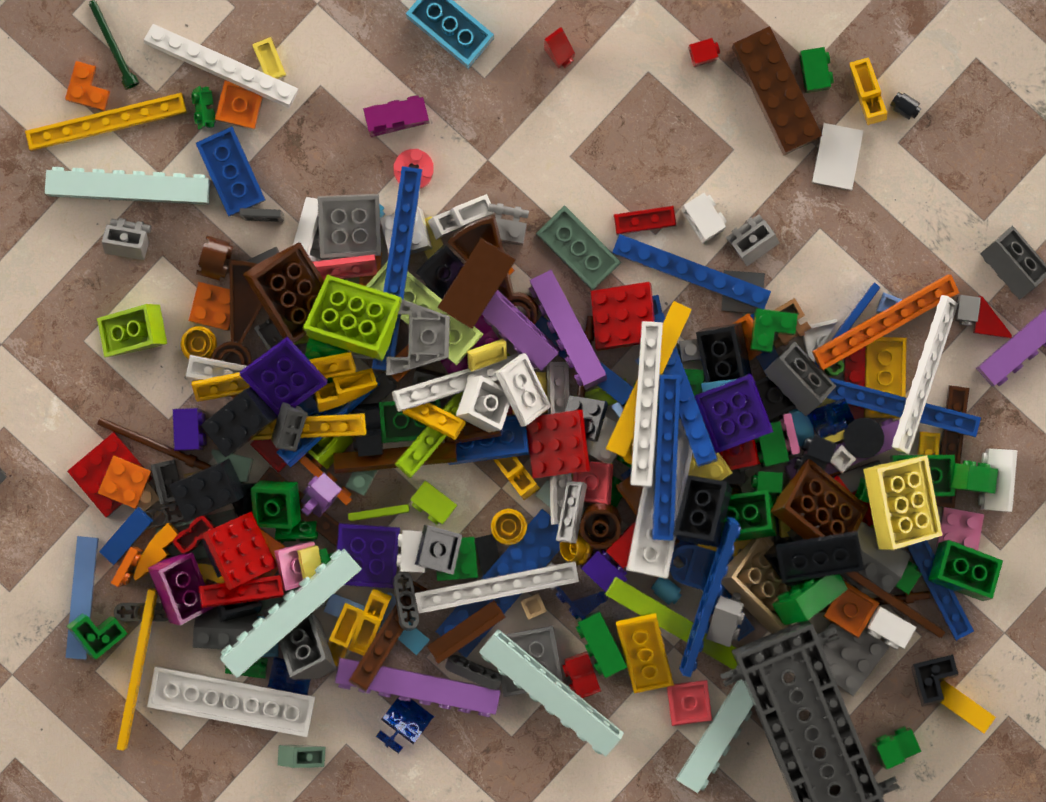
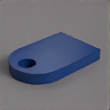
M691 544L682 545L673 551L669 572L677 582L704 591L716 551ZM676 556H682L685 559L683 567L677 568L674 565L673 561ZM729 557L727 565L734 559V557ZM723 585L720 596H723L725 587Z

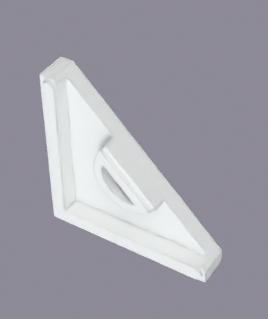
M837 319L810 325L811 329L804 332L805 335L802 336L805 352L812 361L815 359L812 351L825 343L838 322Z

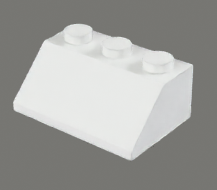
M306 197L293 245L300 242L312 262L338 259V257L320 258L318 200Z
M986 449V453L982 454V463L990 464V468L998 469L995 494L979 493L978 505H981V510L1012 512L1017 450Z

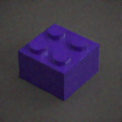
M173 409L174 450H204V446L207 445V435L203 433L201 424L206 421V414L202 412V409Z
M596 551L581 569L605 592L615 577L624 582L628 580L625 577L627 572L619 565L613 566L610 563L612 558L605 551L601 553Z

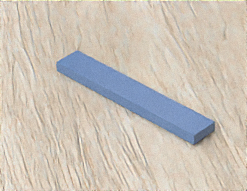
M77 536L69 624L82 613L91 620L99 538ZM68 629L66 658L86 660L87 652Z

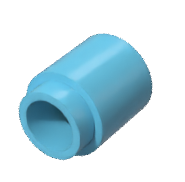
M658 578L651 587L654 594L668 605L671 602L675 604L682 596L679 593L681 588L669 579Z

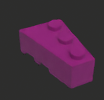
M419 95L408 97L404 101L394 100L387 104L363 108L371 137L430 123L424 98H419Z

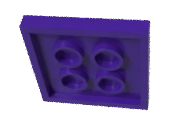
M288 337L240 371V376L277 415L279 414L282 402L288 403L291 407L295 408L327 384V379Z
M752 374L694 396L715 453L773 432Z
M339 523L337 550L342 551L345 549L361 567V570L344 585L393 588V578L397 573L400 527Z

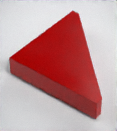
M978 296L981 298L978 322L974 324L973 333L1012 338V334L983 296Z

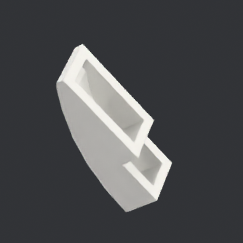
M487 194L432 217L428 223L435 238L439 239L464 228L470 223L494 214V212L488 211L489 203L491 204Z

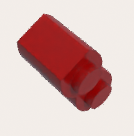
M200 516L190 524L188 529L181 531L174 538L173 544L181 553H189L204 539L202 534L216 528V526L207 516Z
M587 651L564 659L565 665H562L565 676H570L572 684H569L571 690L581 698L601 692Z

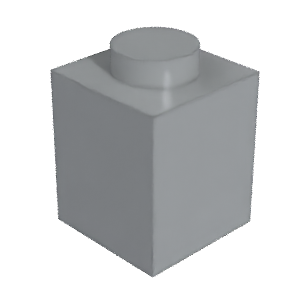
M965 295L957 296L958 306L954 320L960 321L959 325L972 326V323L978 322L981 298Z
M697 339L678 342L682 363L701 360Z

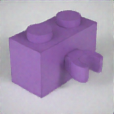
M325 473L319 478L315 476L303 491L305 496L301 502L305 505L301 511L307 516L313 512L320 517L333 504L342 489Z

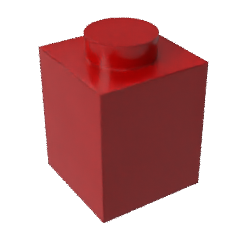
M713 38L690 44L688 47L694 67L716 61L718 54H720L719 45L717 42L714 43Z

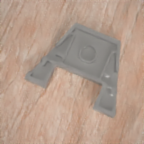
M402 299L398 315H409L408 357H387L386 376L449 358L450 316Z

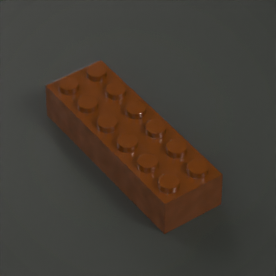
M769 26L733 43L732 50L783 156L820 139L822 133L771 27Z

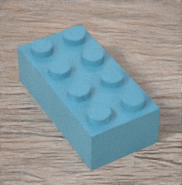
M417 0L406 12V17L467 69L472 66L494 40L492 32L453 0Z

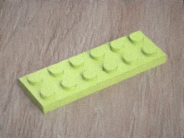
M388 261L366 287L379 291L384 290ZM408 272L404 300L450 316L437 308L442 299ZM401 315V320L409 325V315ZM450 316L448 359L457 366L465 357L467 351L471 350L483 336V333L476 327L471 329Z

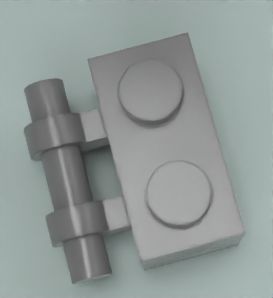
M489 203L488 211L496 213L495 217L501 242L523 246L527 223L519 222L520 217L528 218L529 210L521 209L522 207L518 206L515 208L507 207L501 203L497 205ZM502 214L514 216L513 221L501 219Z
M760 214L746 220V224L739 229L735 228L732 230V234L726 237L746 266L780 243L773 230L762 219Z
M119 218V220L111 219L110 225H106L102 239L105 254L144 260L149 245L147 233L151 232V225H146L141 221L136 223L129 222L123 218Z
M733 593L730 599L720 596L714 609L707 635L708 640L728 647L731 646L733 640L737 641L741 630L737 627L738 624H742L745 613L742 612L744 604L740 601L741 595L739 593Z

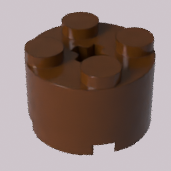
M207 235L206 240L209 243H204L198 263L201 271L197 270L196 274L220 281L221 278L225 279L228 266L225 265L226 258H231L233 246L230 245L229 241Z
M594 503L587 506L581 517L580 534L588 545L593 548L604 549L610 547L618 540L622 525L618 509L615 506L603 503ZM599 523L603 524L602 528L599 527Z

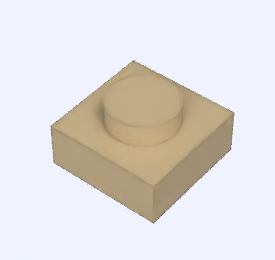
M147 483L139 501V505L144 511H147L159 501L158 494L150 483Z
M539 593L520 601L528 620L547 612Z

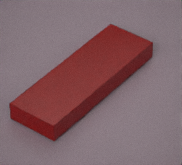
M674 206L613 215L616 235L677 226Z

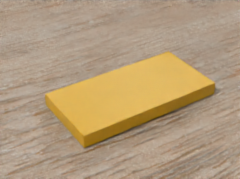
M881 337L865 346V387L906 398L907 338ZM864 408V418L900 419L899 417Z
M656 613L616 621L634 694L673 686L674 682Z

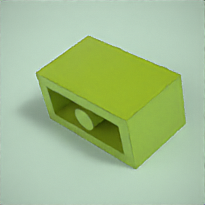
M426 480L410 499L414 502L411 506L420 513L423 510L429 514L428 519L436 525L439 522L443 525L458 506Z

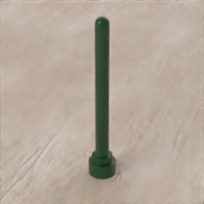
M91 0L89 6L123 75L122 84L124 89H132L139 85V80L136 75H133L132 72L130 73L97 2Z

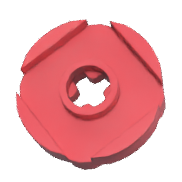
M408 149L402 152L394 162V175L398 183H400L402 166L410 167L413 164L414 166L418 165L419 169L423 170L420 189L427 186L434 173V165L430 156L420 149Z

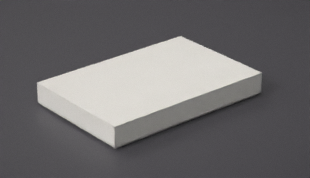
M823 123L822 137L819 142L812 183L852 190L863 130Z
M526 353L520 354L495 372L521 427L527 426L551 407Z

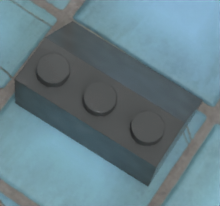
M1013 225L980 253L984 261L993 268L997 276L1006 283L1019 300L1046 278L1045 262Z
M793 342L764 371L768 378L780 388L782 393L805 416L817 408L836 387L796 342Z
M862 521L857 531L864 570L857 572L887 593H890L902 578L911 555L902 548L894 550L878 549L875 530Z
M216 607L195 617L193 648L224 649L229 644L233 646L238 642L236 638L244 631L248 633L254 628L252 624L258 619V613L221 622Z
M313 613L279 641L291 679H319L336 670L321 622Z

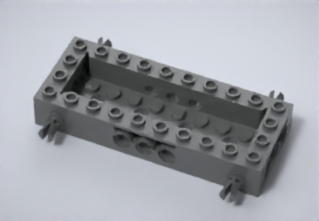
M809 620L798 622L732 650L737 668L720 674L722 679L728 678L723 681L724 686L726 687L741 679L744 681L793 802H884V794L900 789L897 783L894 784L897 782L895 776L881 783L876 782L822 648L824 644L839 639L837 634L832 635L837 632L835 627L817 634ZM787 672L794 673V680L787 683L784 681L783 678ZM802 710H808L810 716L806 720L799 719V713ZM818 747L825 749V754L820 758L814 755V751ZM833 785L840 786V792L836 795H832L829 792L830 787Z

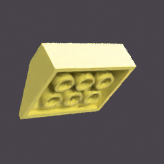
M927 455L863 469L878 549L894 550L943 536Z

